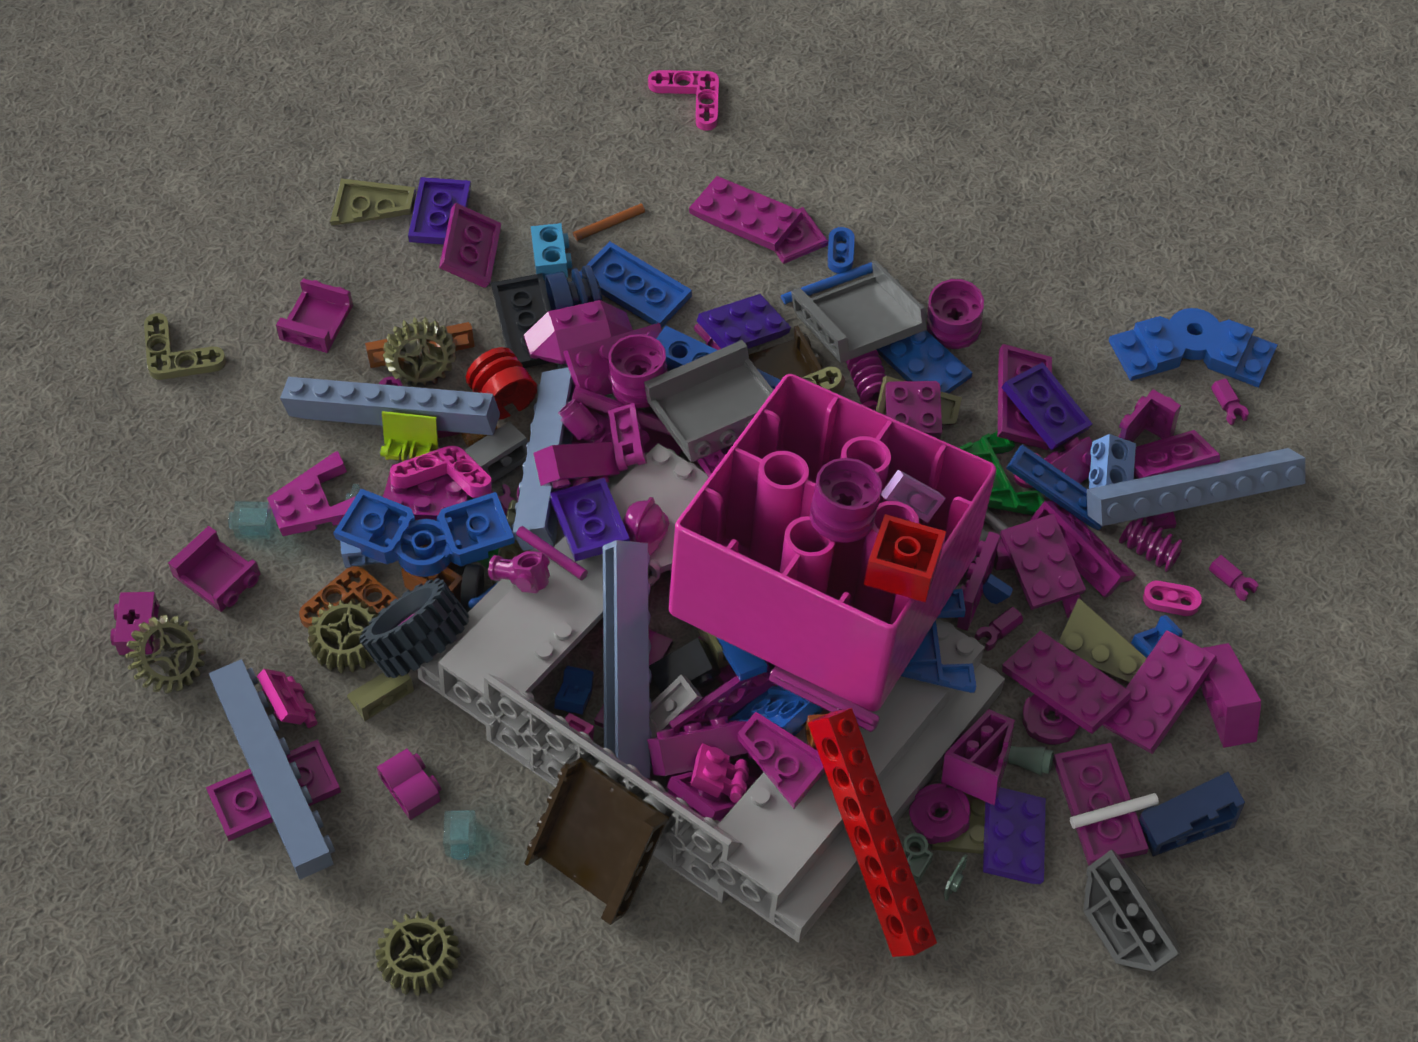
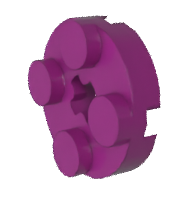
M1035 694L1031 697L1029 696L1025 701L1022 711V722L1027 734L1031 738H1035L1041 743L1057 745L1069 742L1078 732L1080 727L1078 724ZM1049 711H1054L1055 716L1060 718L1051 721L1044 715H1048Z
M932 784L918 791L912 806L910 805L909 814L912 827L916 833L922 834L929 844L954 840L969 829L970 805L966 795L961 790L948 788L946 784ZM941 808L942 811H948L942 818L934 817L936 814L935 809Z

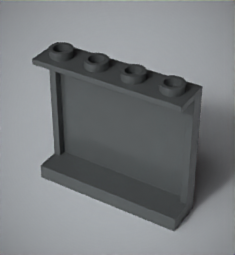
M876 260L872 261L873 275L810 298L801 288L791 291L794 311L798 318L840 363L926 330L925 319L928 315L925 306L919 303L910 291L907 292L901 286L899 280L894 279L885 267L883 268Z
M743 340L644 382L647 402L690 462L733 445L773 392L771 386L750 361L748 348Z

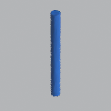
M872 262L801 287V289L810 296L873 273ZM791 291L781 295L784 304L793 302Z

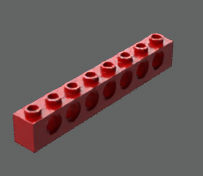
M848 708L830 712L807 722L891 955L892 957L915 956L937 944L934 932L853 709Z

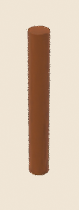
M640 203L574 231L573 236L579 241L645 213L644 206Z

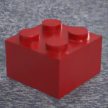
M885 514L868 561L864 585L926 603L941 557L946 531Z

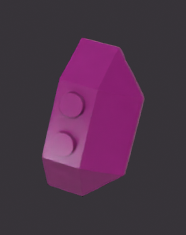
M598 300L548 311L524 334V340L530 358H540L563 365L567 364L564 351L633 331L625 311Z

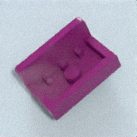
M1075 437L1063 445L1065 449L1062 452L1058 453L1055 451L1044 458V460L1080 484L1089 477L1090 451L1092 447L1090 437L1080 440Z

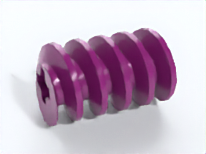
M877 350L846 361L861 404L867 401L878 402L883 377L886 376Z
M1144 517L1132 520L1121 534L1119 543L1122 544L1127 541V548L1130 550L1137 546L1136 554L1141 556L1146 553L1147 561H1152L1156 558L1155 565L1160 568L1166 564L1165 572H1168L1180 556L1183 540L1179 539L1176 543L1172 544L1173 534L1170 533L1163 538L1161 537L1163 533L1162 527L1155 532L1152 531L1154 522L1151 521L1146 526H1143Z

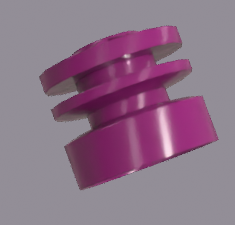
M950 279L939 283L931 291L928 301L927 331L945 348L961 349L969 347L977 341L981 334L984 297L980 289L973 283L963 279Z
M643 334L629 335L619 339L611 347L608 354L612 391L616 399L624 405L635 403L637 408L649 407L644 382L667 372L665 348L660 341L652 336Z
M834 459L823 465L817 474L810 508V520L813 527L822 536L836 542H854L867 536L874 526L881 496L882 482L878 473L870 465L858 459Z

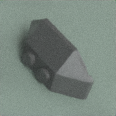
M1110 850L1087 867L1086 876L1088 878L1085 889L1084 913L1116 964L1156 972L1181 954L1175 932L1142 880L1114 850Z

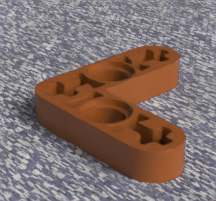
M353 566L343 571L300 608L299 616L304 627L313 626L311 622L312 617L308 618L307 613L311 612L314 614L317 612L318 617H320L319 609L325 610V607L329 610L327 597L333 593L342 595L341 599L345 604H349L352 598L357 599L360 603L364 601L367 608L373 606L376 614L385 608L386 603L390 606V602L394 599L398 600V598L365 569ZM352 576L354 578L360 577V582L357 583L353 581L351 583L350 578ZM373 592L382 594V598L377 602L367 600V596ZM338 601L337 603H331V604H333L334 606H337V605H339V601ZM322 602L324 607L320 608L319 603Z

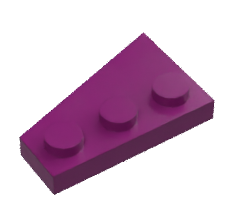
M757 712L752 715L738 732L740 743L793 809L797 807L825 773L817 750Z

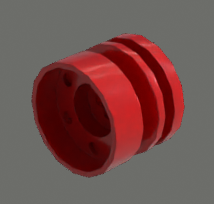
M499 347L483 353L474 360L465 376L466 383L473 392L494 395L500 412L499 420L511 416L504 406L513 403L518 411H521L529 406L537 393V383L510 348Z

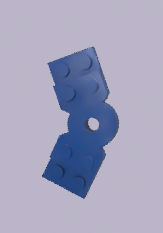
M1197 308L1180 310L1170 320L1158 316L1135 323L1133 330L1109 337V343L1130 381L1178 368L1183 358L1190 360L1204 359L1203 361L1208 369L1259 388L1277 348V344L1253 336L1254 328L1232 320L1219 322L1211 313Z
M360 489L334 531L335 539L360 548L362 555L384 564L398 561L406 572L419 577L436 575L446 569L451 562L464 566L489 558V551L515 543L513 533L496 492L443 508L437 516V521L431 519L415 520L410 507ZM422 545H429L428 547L420 548Z

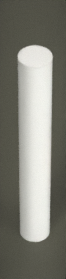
M1156 793L1072 816L1070 817V823L1072 828L1075 829L1158 805L1159 800Z

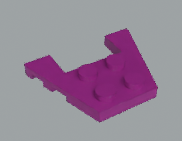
M338 451L332 453L267 497L282 536L315 530L318 524L332 522L333 526L338 525L355 497L330 507L321 483L347 472Z

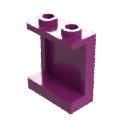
M303 278L300 282L302 293L287 319L280 317L276 324L279 340L328 353L353 307L351 293L342 287H333L322 284L317 280L312 281Z
M207 526L168 562L173 577L220 612L226 607H232L246 588H252L256 585L261 575L256 561L253 559L249 562L219 541L217 532L210 526Z

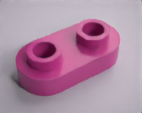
M1152 581L1145 587L1143 601L1148 608L1155 611L1192 616L1198 612L1202 597L1198 590L1190 586L1164 581ZM1158 595L1162 600H1156L1152 596ZM1181 601H1188L1190 605H1183Z

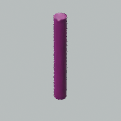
M524 526L518 528L516 535L539 552H543L544 555L578 579L584 580L588 574L586 569Z

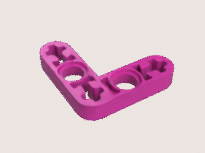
M657 70L650 73L648 76V86L654 93L696 94V126L699 129L708 131L717 126L719 78L716 73L711 71ZM657 80H662L661 84H657ZM681 80H686L689 82V84L686 86H681L678 84V82ZM706 81H710V89H705ZM704 99H711L714 102L711 104H703L701 101ZM704 112H709V121H704Z
M446 446L400 462L390 468L391 484L396 488H409L448 474L473 498L492 493L491 477L458 446Z

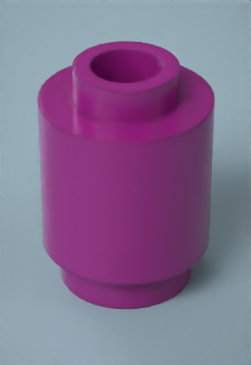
M573 399L558 412L562 417L561 422L577 440L584 438L586 441L598 431L596 426L599 422L582 402L578 403Z

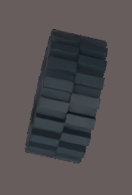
M431 579L424 585L421 583L415 586L412 591H406L398 600L394 599L390 602V606L383 608L378 612L379 615L371 619L370 625L363 629V634L360 635L359 639L361 640L360 643L386 677L397 678L399 675L404 676L408 674L411 669L413 671L419 669L421 664L433 660L434 655L437 653L441 654L446 650L445 646L453 643L457 639L456 635L464 631V626L469 622V614L443 580L435 579L433 581Z

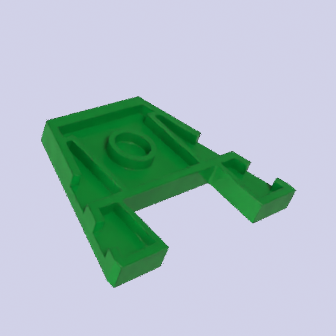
M998 429L991 435L988 433L982 436L980 440L974 443L969 442L959 447L996 466L997 471L988 507L1034 515L1045 501L1038 490L1017 493L1014 491L995 454L1012 451L1015 444L1012 440L997 437Z

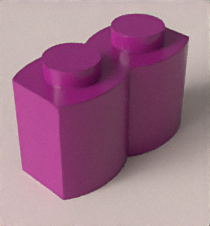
M406 748L377 766V772L381 781L409 820H412L440 802L439 792L442 789L433 775L428 777L423 771L426 767L421 757L417 753L412 755Z

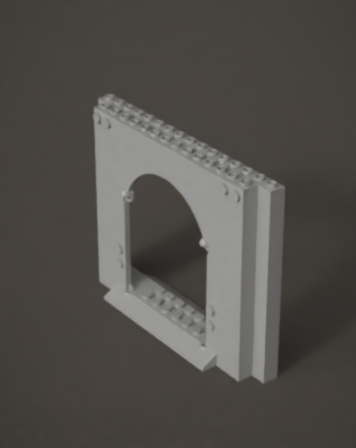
M657 444L649 453L645 452L647 464L640 466L638 464L628 466L629 469L619 471V475L609 478L610 483H607L622 520L626 515L627 509L633 503L648 500L649 497H653L655 503L668 516L670 523L668 530L659 547L650 555V564L648 566V574L652 571V576L648 579L650 586L660 578V573L672 570L676 521L709 478L694 463L687 462L673 450L666 449L660 444ZM559 522L555 546L553 547L574 561ZM532 549V550H531V551H534V552H539L537 549ZM603 554L576 561L577 564L588 571L584 580L578 579L549 558V583L544 589L539 590L538 593L522 592L510 580L501 579L468 612L469 622L464 626V631L456 635L457 639L445 646L446 650L441 654L437 653L434 655L433 660L421 664L418 669V679L486 725V736L489 742L555 788L559 781L557 778L558 772L563 765L583 758L669 817V820L653 853L654 857L721 903L724 902L729 894L799 943L860 868L826 773L820 777L795 809L792 808L763 772L721 822L718 820L714 821L709 817H702L692 810L683 799L673 797L658 782L650 781L642 776L636 767L623 763L610 749L600 747L585 732H578L569 726L563 717L553 715L534 702V696L531 691L603 618ZM936 618L941 662L943 665L973 663L976 681L975 693L900 676L882 707L878 711L872 712L880 717L877 728L873 732H869L859 727L894 825L914 802L918 791L926 787L944 764L945 753L990 708L1001 694L1005 678L996 670L981 664L985 648L975 638L968 637L957 630L951 623L944 622L939 618ZM824 709L820 714H828L830 712ZM805 724L795 737L807 744Z

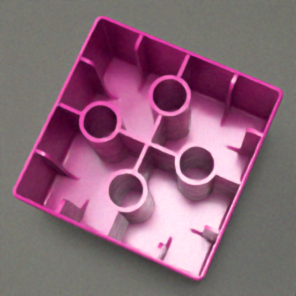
M793 374L785 375L676 521L669 612L680 620L868 711H878L976 556L997 471L996 466L987 460ZM840 458L858 459L870 465L881 479V492L897 470H900L938 491L946 498L927 523L918 518L917 513L907 504L898 501H887L881 495L874 526L869 534L858 541L848 543L832 541L822 536L813 527L810 520V508L817 474L823 465ZM885 514L946 531L941 557L926 603L864 585L868 561Z

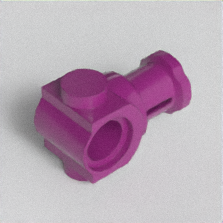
M534 551L523 552L512 560L494 555L489 562L488 574L490 579L494 581H500L501 579L510 580L522 592L538 593L539 590L544 589L549 583L550 573L548 566L550 561L543 552Z

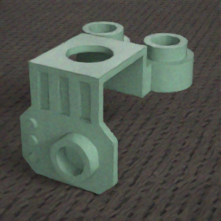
M911 833L904 840L903 850L915 883L918 885L932 862L933 853L927 850L928 841L922 834ZM916 846L920 851L912 852L910 847ZM966 854L960 860L945 887L943 896H945L946 901H948L953 891L956 892L963 881L964 876L962 872L966 868L968 857Z

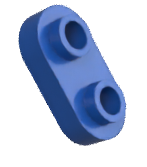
M837 227L829 234L827 265L831 271L839 274L851 270L853 267L855 236L848 228Z

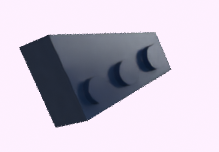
M1226 772L1158 806H1151L1145 809L1140 815L1139 823L1152 856H1156L1235 828L1245 801L1229 772Z

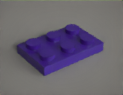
M420 177L408 233L409 242L444 245L451 208L455 203L468 207L471 181Z
M761 294L699 313L697 318L699 325L721 349L741 340L744 341L749 349L787 335L791 329L789 324Z
M1043 362L1009 379L1001 387L1051 450L1087 431L1092 426V422Z
M605 478L550 493L552 505L575 562L603 554V545L615 540L630 541Z
M1000 787L995 805L985 801L984 873L1031 884H1041L1044 881L1046 798Z

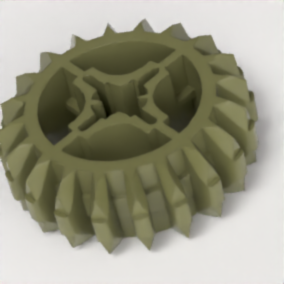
M414 317L411 324L403 320L402 328L394 326V334H388L387 342L384 343L383 357L384 361H386L387 369L389 372H392L395 379L401 378V382L404 385L411 381L413 387L418 382H422V385L426 387L427 381L431 380L436 384V377L439 376L445 379V370H452V362H455L456 346L453 343L452 334L447 332V328L444 325L439 327L436 319L429 324L426 317H424L422 322H418ZM427 339L436 342L440 347H435L434 344L428 343ZM399 357L405 358L406 361L412 362L413 365L405 363Z
M353 598L349 604H345L342 599H340L337 606L329 602V610L319 609L320 617H312L311 622L313 626L308 627L309 637L307 641L309 647H311L312 656L317 658L321 666L326 664L330 671L337 665V669L341 674L345 666H349V670L352 673L355 670L354 665L357 664L365 670V660L367 659L374 663V660L360 643L361 640L359 638L363 634V627L355 625L354 622L358 621L369 626L371 619L379 614H376L373 606L367 608L364 601L356 605V601ZM324 641H331V644L338 645L339 650L328 646Z
M167 615L160 616L159 621L154 616L149 619V624L145 622L139 624L140 631L135 630L131 633V636L136 641H129L126 645L134 650L126 654L127 659H134V662L128 665V669L133 670L136 668L139 673L134 675L135 680L142 677L145 678L142 684L144 688L153 683V692H159L163 686L164 692L169 694L173 688L177 692L183 690V684L190 686L193 684L192 677L197 678L200 676L201 673L196 667H203L205 662L198 657L205 655L206 650L198 649V645L202 644L204 639L199 638L195 640L194 635L197 634L198 629L194 628L188 631L189 621L186 620L179 625L178 616L172 617L170 622ZM164 632L173 634L182 643H173L168 635H164ZM153 635L155 640L152 642L154 646L153 653L145 657L147 640ZM177 650L176 652L171 654L170 657L161 656L159 658H155L156 656L161 654L162 651L171 652ZM186 652V664L182 672L179 673L178 667L180 665L178 658L181 653ZM150 665H159L164 673H168V676L158 674Z
M417 911L414 919H410V916L405 913L404 922L402 923L394 919L392 922L394 929L384 928L383 932L386 938H378L377 943L380 949H377L375 952L376 958L379 960L377 968L379 971H383V980L386 982L391 980L390 985L394 990L401 986L402 993L405 995L410 991L411 987H413L414 993L417 996L421 993V987H426V991L431 994L433 992L431 984L433 983L443 988L442 976L452 979L453 973L451 969H458L459 963L456 958L461 955L460 948L456 947L459 944V940L456 935H453L454 930L452 926H445V920L442 917L435 921L434 915L431 912L425 919L422 918V914ZM414 934H427L423 937L414 936ZM403 941L405 949L399 954V958L393 962L395 949ZM442 944L443 951L441 957L433 965L431 956L437 951L436 948ZM412 947L415 951L420 950V953L423 950L424 959L421 955L416 956V953L413 956ZM415 968L422 970V972L416 973L408 971Z

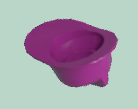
M653 497L633 503L627 509L626 515L622 520L631 542L648 543L649 555H652L659 547L670 524L668 516L655 503Z

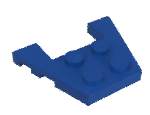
M963 589L953 591L937 618L965 617ZM935 620L901 676L975 693L976 681L973 663L942 664Z

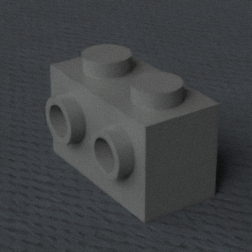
M509 421L495 430L494 435H487L464 451L491 477L493 483L526 462V445L528 441Z

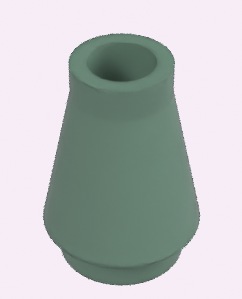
M1011 746L1008 763L1015 764L1041 776L1042 773L1050 774L1054 751L1048 750L1047 746Z

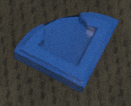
M992 574L987 576L983 585L985 597L994 604L1009 598L1013 590L1012 587Z

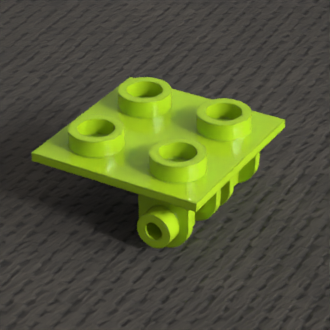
M382 411L384 446L381 447V457H385L386 460H399L401 456L403 462L407 460L408 455H410L409 459L438 450L436 417Z

